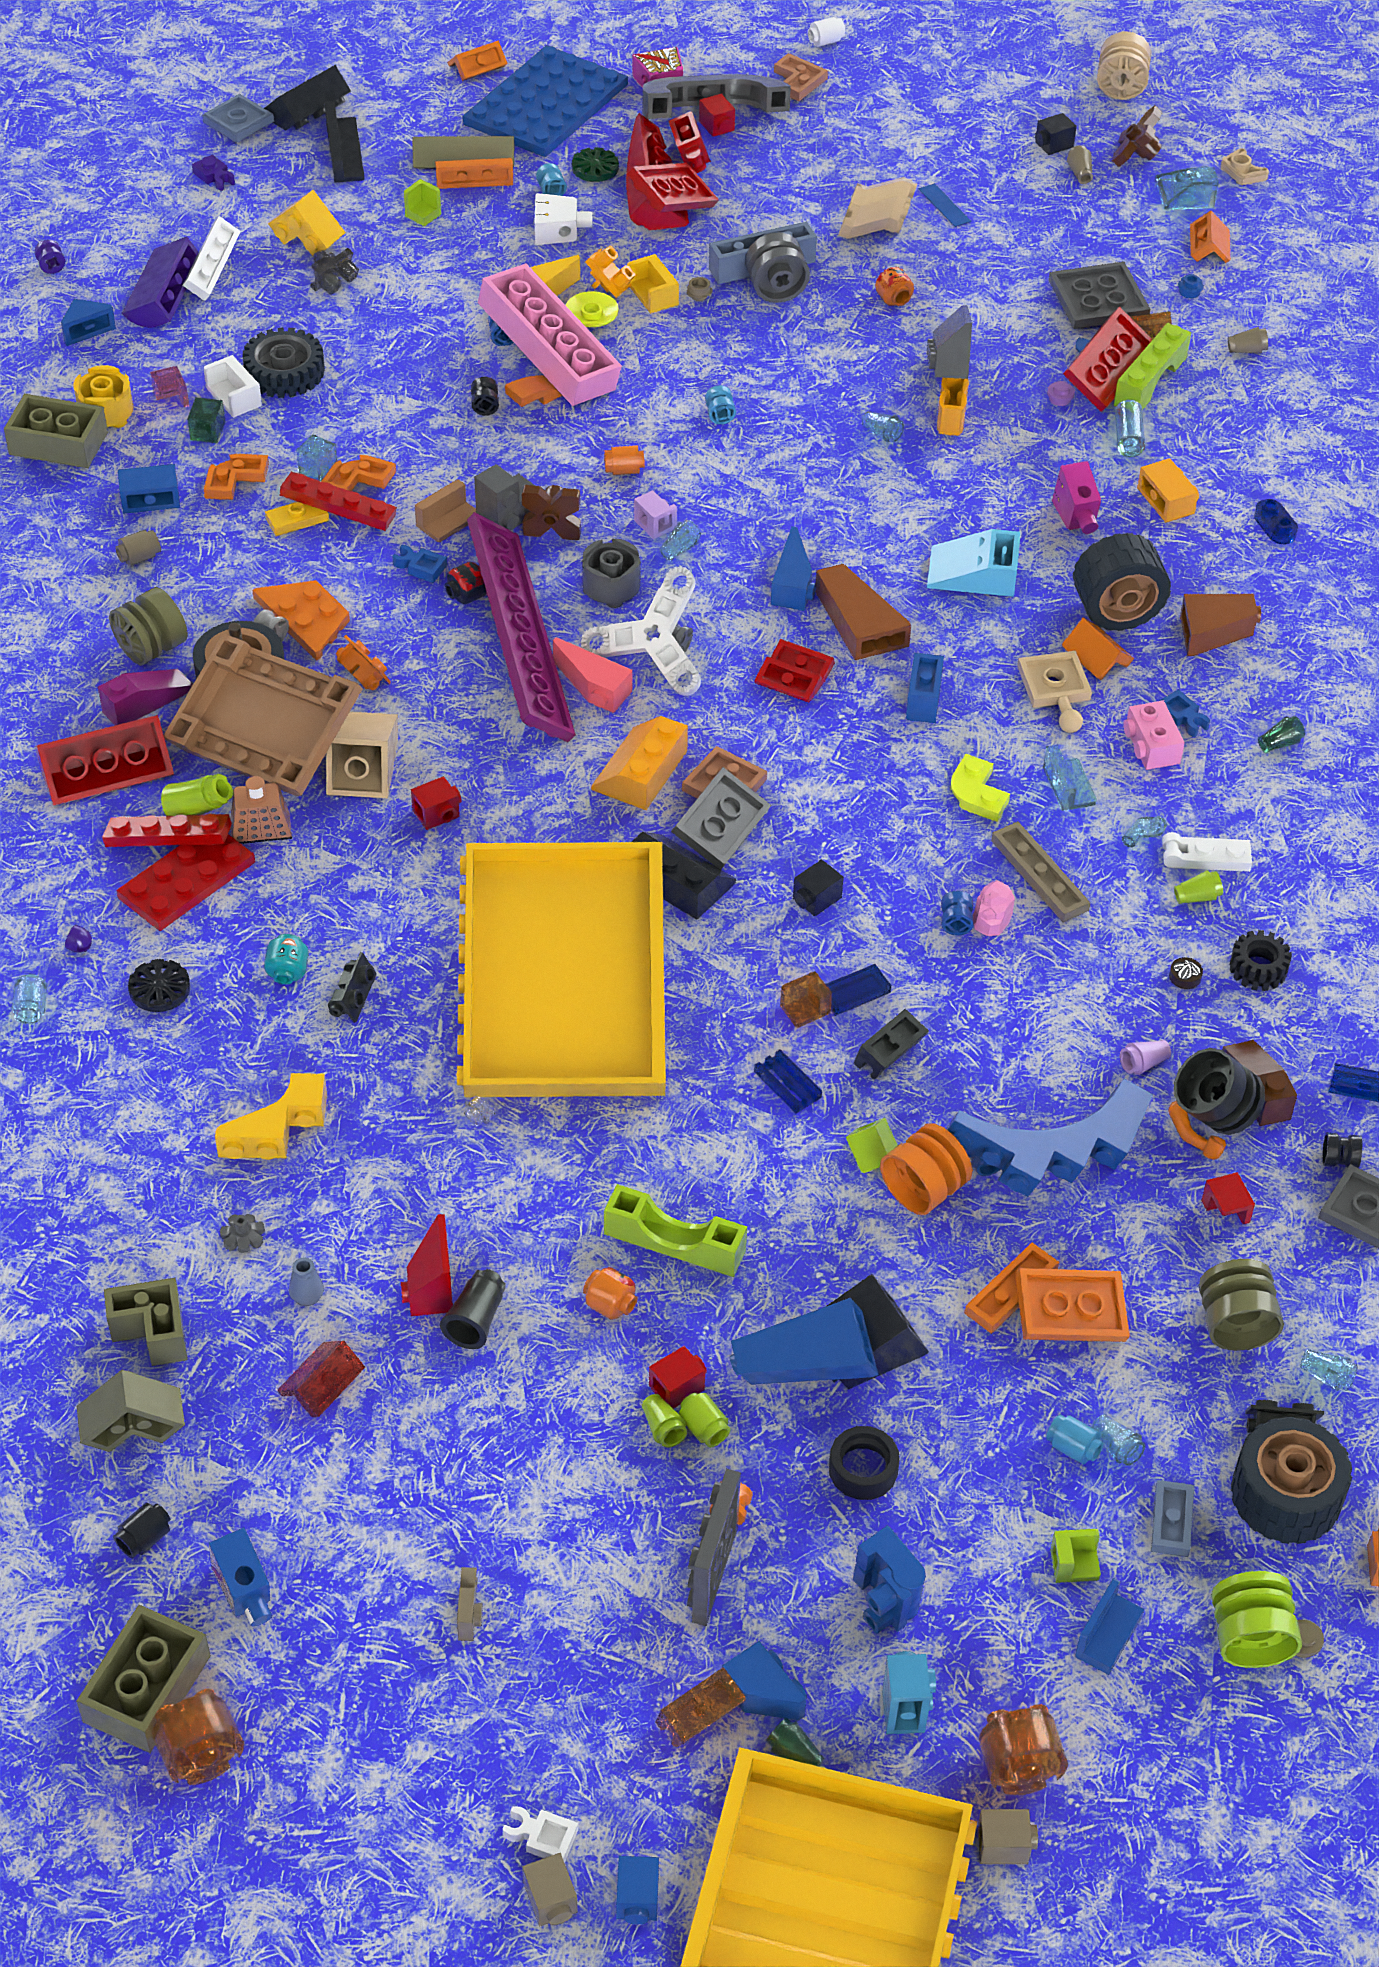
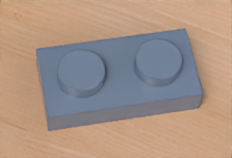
M1157 1480L1151 1552L1183 1557L1189 1556L1194 1485Z

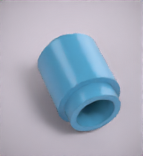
M1059 1414L1051 1423L1046 1435V1439L1052 1443L1053 1448L1083 1465L1089 1460L1095 1461L1104 1445L1100 1441L1101 1432L1070 1415L1065 1417Z

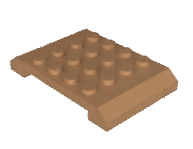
M223 633L164 733V738L187 753L247 777H261L264 779L265 784L276 783L282 791L294 796H302L363 688L358 683L335 674L333 677L252 648L245 641Z

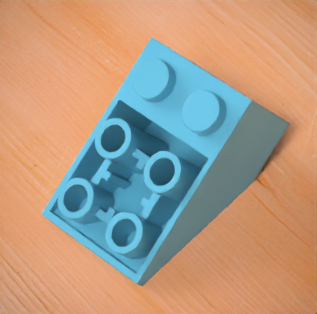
M990 529L933 545L927 588L1014 597L1021 532Z

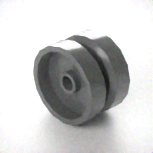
M777 232L762 236L750 246L746 254L745 265L757 295L765 301L773 303L786 302L797 297L806 288L810 279V270L798 241L790 234Z

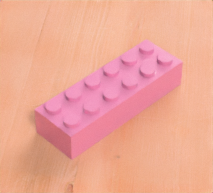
M526 263L482 279L478 304L572 406L616 390L622 365Z

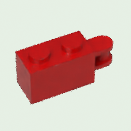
M692 111L669 120L683 162L688 163L696 173L705 170L706 163L711 162Z

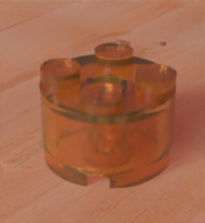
M203 1689L193 1697L184 1699L176 1704L164 1705L155 1714L157 1722L153 1727L152 1738L168 1774L174 1782L179 1783L178 1779H186L188 1785H197L213 1780L231 1768L228 1761L235 1754L239 1758L243 1753L244 1740L225 1701L221 1697L216 1696L212 1689Z
M1036 1704L1026 1709L1010 1712L999 1709L987 1716L988 1724L980 1732L979 1744L991 1784L995 1789L998 1785L1003 1788L1005 1794H1030L1046 1788L1045 1780L1056 1775L1058 1780L1065 1774L1068 1767L1066 1754L1055 1720L1049 1714L1048 1708L1045 1705Z

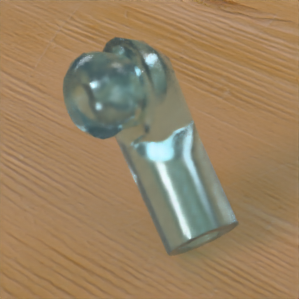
M1161 816L1141 817L1124 834L1122 842L1127 847L1132 848L1141 838L1158 837L1166 830L1167 822Z

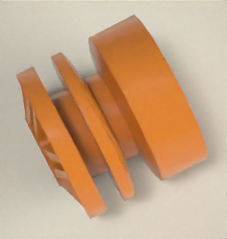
M926 1123L916 1133L912 1134L906 1140V1143L899 1144L886 1154L880 1163L881 1174L889 1191L900 1204L917 1215H927L947 1198V1195H952L971 1180L973 1172L970 1158L961 1143L948 1130L935 1123Z

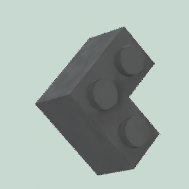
M497 464L474 476L477 514L509 530H513L523 523L524 515L531 512L522 506L521 494L523 486H535L519 473L515 476L510 475Z

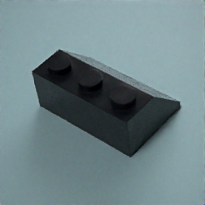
M334 65L280 95L264 109L273 113L274 122L272 123L285 131L293 126L298 130L309 123L307 118L312 115L314 119H317L325 114L324 102L334 101L336 108L346 102L344 97L351 90L337 66Z
M642 832L632 841L662 842L663 900L696 920L736 883V878L661 834Z

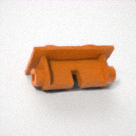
M345 635L344 638L349 644L337 650V661L365 689H377L382 679L390 684L391 681L384 674L388 670L386 666L376 656L371 660L368 657L371 652L359 639L354 643Z

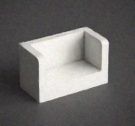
M233 355L204 366L207 390L233 418L262 406L259 383Z

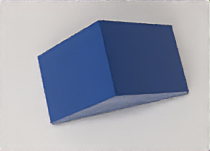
M74 299L61 321L66 346L116 329L111 304Z

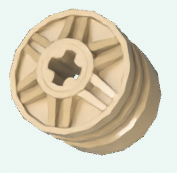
M1123 31L1111 35L1101 46L1097 82L1105 95L1113 99L1127 100L1135 98L1146 88L1152 52L1149 43L1142 36L1134 32Z

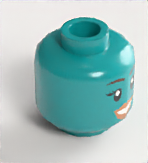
M279 935L267 945L264 961L265 972L275 982L285 985L303 978L307 969L308 947L296 935Z

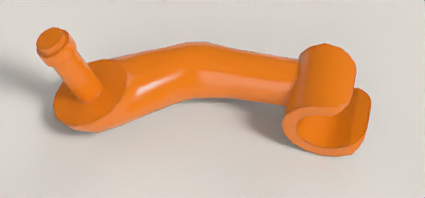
M1177 1101L1172 1102L1169 1105L1168 1112L1181 1139L1203 1151V1155L1212 1160L1218 1159L1226 1147V1141L1218 1136L1211 1135L1207 1140L1198 1135L1191 1127L1188 1112L1182 1109Z

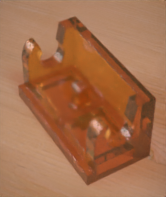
M723 1667L661 1709L655 1723L661 1731L666 1728L670 1731L673 1737L672 1745L678 1747L745 1702L746 1697Z

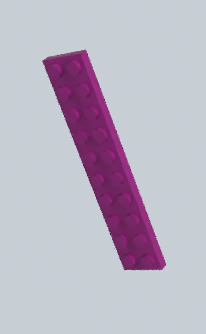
M474 512L467 519L496 624L497 634L502 646L503 656L508 668V675L514 690V697L520 712V718L529 727H535L553 738L557 737L569 742L576 734L519 536Z

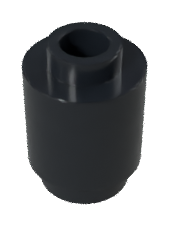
M144 1503L118 1526V1532L113 1535V1539L128 1557L134 1558L138 1554L143 1555L170 1531L168 1524L171 1520L170 1516L159 1504L152 1506L149 1503Z

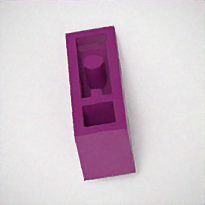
M179 669L123 673L98 686L102 713L114 725L135 721L188 694L193 683Z

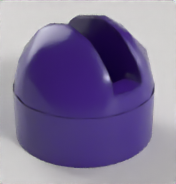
M74 925L66 938L65 948L77 953L86 952L92 944L90 932L83 927Z

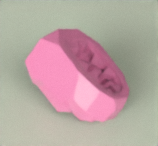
M996 880L982 889L977 898L973 913V925L976 931L986 936H999L1008 926L1013 914L1015 901L1012 890L1008 885Z

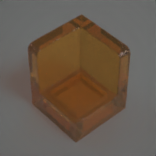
M815 971L782 985L780 1007L795 1027L799 1028L830 1014L832 992Z

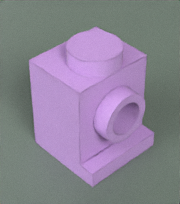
M652 490L634 499V521L653 539H656L677 529V506L675 504L669 506L665 499H661Z

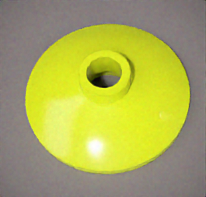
M582 292L571 297L566 303V307L585 327L607 325L615 320L619 312L616 300L601 292Z

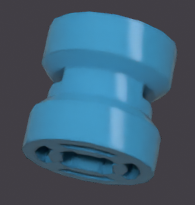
M548 163L542 165L537 170L536 179L543 194L557 196L565 194L567 184L557 165Z
M719 385L707 391L705 401L710 420L719 425L731 422L736 416V408L733 403L731 390L726 386Z

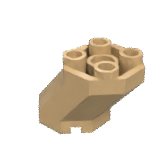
M905 177L870 186L857 183L838 235L850 239L880 230L899 233L907 216L917 183Z

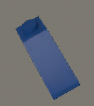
M791 526L772 581L771 605L805 611L808 600L814 599L816 583H812V568L798 528Z

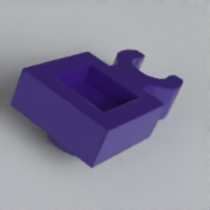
M214 155L204 157L202 160L192 164V171L206 184L215 182L216 188L220 191L224 190V182L230 183L232 186L235 185L234 174L229 172L227 165Z

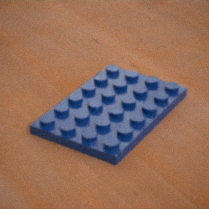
M546 45L462 116L463 125L490 136H514L515 146L546 157L628 85V76L600 66L595 62L579 58L574 54L566 53L553 46Z

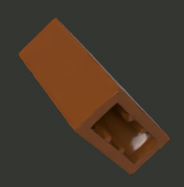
M1184 594L1180 619L1187 656H1195L1253 636L1256 623L1261 621V607L1256 606L1254 594Z

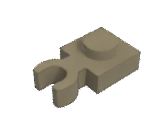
M461 1568L457 1613L458 1641H474L475 1626H482L483 1603H476L477 1568Z

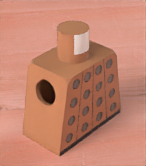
M253 776L246 780V786H239L233 789L230 819L232 822L231 834L235 840L241 844L292 839L290 813L278 784H265L263 778Z

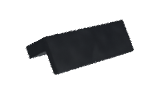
M324 102L334 183L362 181L365 177L356 117L337 118L335 102Z

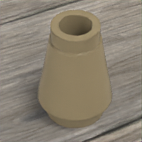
M1085 146L1073 147L1068 152L1067 163L1078 179V182L1080 184H1087L1093 179L1091 152Z
M1255 327L1227 338L1230 353H1262V350H1268L1266 328L1259 329V327Z

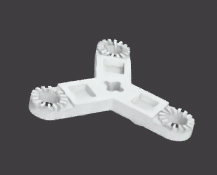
M682 566L670 569L666 573V577L643 620L591 627L582 635V648L601 657L648 652L678 694L688 696L695 693L700 687L701 676L672 635L695 588L696 582L693 574L686 567ZM678 576H686V586H683L682 589L679 588V590L673 587L674 579ZM657 628L660 634L659 638L654 637L650 641L647 633L649 631L654 632ZM595 636H602L604 638L603 646H600V649L597 648V650L590 648L591 639ZM684 673L692 674L693 678L687 687L678 685V679Z

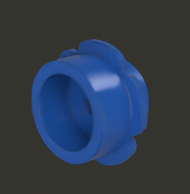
M1188 274L1178 282L1179 293L1185 298H1196L1204 289L1203 281L1194 274Z

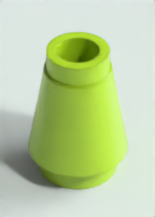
M1206 870L1174 886V894L1178 904L1214 901L1224 893L1217 871L1209 872Z
M652 1394L642 1402V1409L655 1442L667 1448L678 1445L687 1435L685 1419L662 1399L660 1395Z

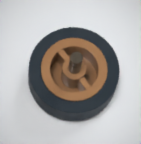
M232 621L217 625L206 631L197 640L193 649L196 679L223 633L245 641L252 648L285 659L280 637L269 627L252 621Z

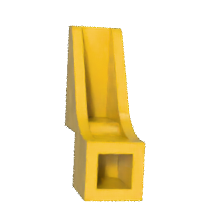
M291 1073L289 1086L285 1094L277 1102L218 1126L215 1131L218 1157L229 1159H286L290 1126H324L327 1101L325 1074Z

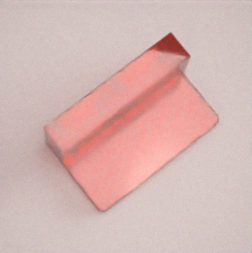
M345 1341L323 1342L277 1391L281 1396H295L311 1417H319L362 1372L365 1366Z

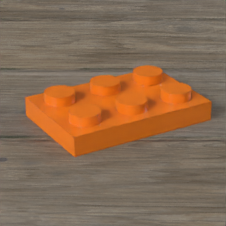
M1019 1268L1017 1271L1016 1283L1023 1340L1126 1342L1130 1337L1121 1271Z

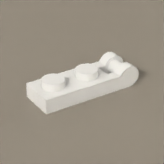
M1174 832L1167 833L1162 837L1163 849L1166 850L1163 854L1164 864L1169 868L1251 871L1250 840L1180 837L1179 834Z

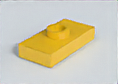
M294 502L265 511V518L275 536H279L329 521V513L300 502Z

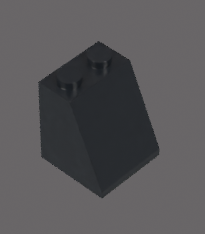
M873 1274L827 1305L829 1306L851 1298L862 1310L879 1374L877 1376L918 1359L929 1352L894 1299ZM877 1376L836 1379L832 1381L835 1383L840 1380L847 1389H851Z

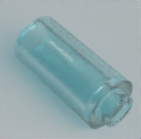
M1125 400L1120 402L1115 408L1117 448L1119 453L1125 457H1136L1145 450L1142 406L1137 401Z

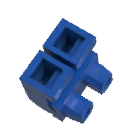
M887 1525L858 1545L857 1563L855 1564L853 1581L861 1590H864L869 1585L873 1587L866 1595L869 1608L864 1610L863 1619L876 1634L889 1625H892L898 1632L906 1626L908 1620L913 1619L917 1615L926 1578L925 1569Z

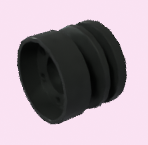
M1207 1048L1191 1055L1179 1068L1174 1081V1096L1178 1105L1193 1117L1202 1121L1217 1133L1231 1135L1245 1130L1260 1115L1265 1102V1087L1260 1077L1223 1050Z

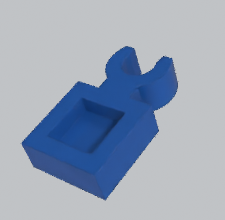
M401 545L400 556L396 554L392 556L395 567L401 569L408 568L409 575L432 583L436 581L447 567L446 556L423 548L416 553L413 552L411 547Z
M1179 689L1159 700H1164L1176 726L1178 727L1183 724L1190 736H1197L1198 726H1201L1204 730L1209 729L1210 719L1206 715L1198 713L1199 705Z

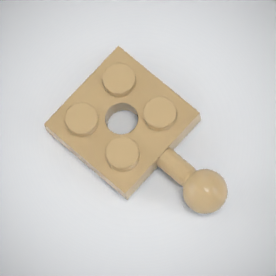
M1076 651L1018 658L1017 667L1032 707L1058 705L1061 711L1059 717L1061 729L1067 733L1077 732L1082 727L1083 717L1080 712L1072 708L1071 703L1091 700L1092 690ZM1055 677L1059 681H1052L1048 678Z

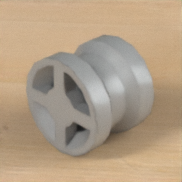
M264 609L254 619V622L272 629L280 637L281 641L285 639L289 630V622L284 617H275L272 611Z

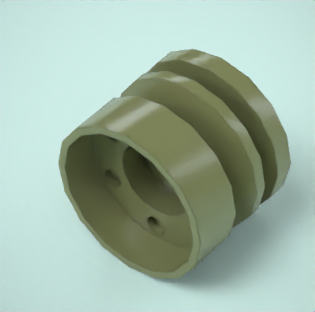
M154 587L137 596L135 603L128 601L122 607L120 606L110 611L109 614L110 627L119 646L134 663L140 666L159 657L162 650L169 651L182 644L188 637L187 626L179 608L172 598L163 589Z
M1233 1259L1213 1266L1200 1277L1198 1287L1202 1297V1305L1206 1311L1205 1319L1209 1337L1213 1344L1221 1349L1232 1351L1250 1350L1268 1344L1282 1333L1284 1321L1280 1304L1276 1298L1277 1291L1274 1285L1273 1274L1268 1265L1253 1259Z

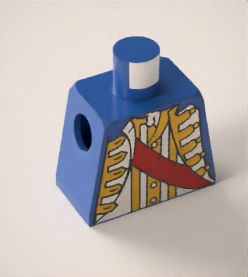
M245 1527L209 1542L211 1569L233 1614L240 1616L245 1613L252 1627L262 1625L270 1620L272 1614L267 1605L270 1601V1584Z

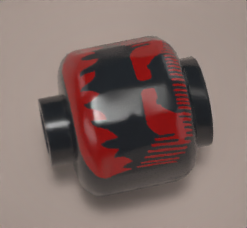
M467 562L448 572L445 589L451 599L455 598L462 604H468L486 595V588L479 565L474 562Z

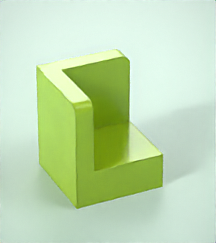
M419 179L405 189V217L424 227L441 215L440 189L422 179Z
M885 1117L856 1128L846 1136V1140L862 1173L879 1168L881 1159L898 1146Z
M1098 1529L1054 1531L1050 1551L1056 1583L1097 1581L1100 1579L1101 1572L1097 1555V1546L1100 1538Z

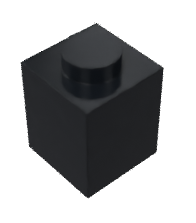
M1064 113L1038 120L1035 142L1048 155L1073 148L1077 126Z
M821 859L794 878L793 900H795L800 908L806 909L815 917L842 898L844 876Z

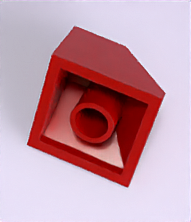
M438 1214L406 1267L408 1281L401 1282L402 1303H410L411 1316L447 1313L453 1306L445 1214Z

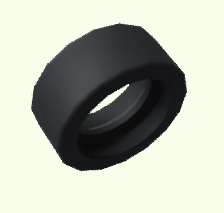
M856 1426L843 1431L835 1438L830 1449L829 1476L834 1486L844 1495L857 1500H872L885 1495L894 1486L899 1470V1450L894 1440L888 1434L871 1426ZM870 1449L885 1459L886 1467L879 1475L859 1477L851 1474L843 1467L842 1459L849 1451Z

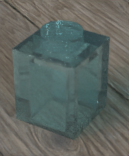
M314 434L296 449L299 474H304L319 481H322L331 467L337 462L336 444Z

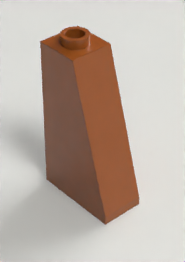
M839 564L816 570L815 592L854 660L909 647L910 622L846 565Z

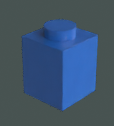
M619 1856L616 1919H624L627 1923L636 1925L645 1924L649 1920L657 1921L659 1857Z

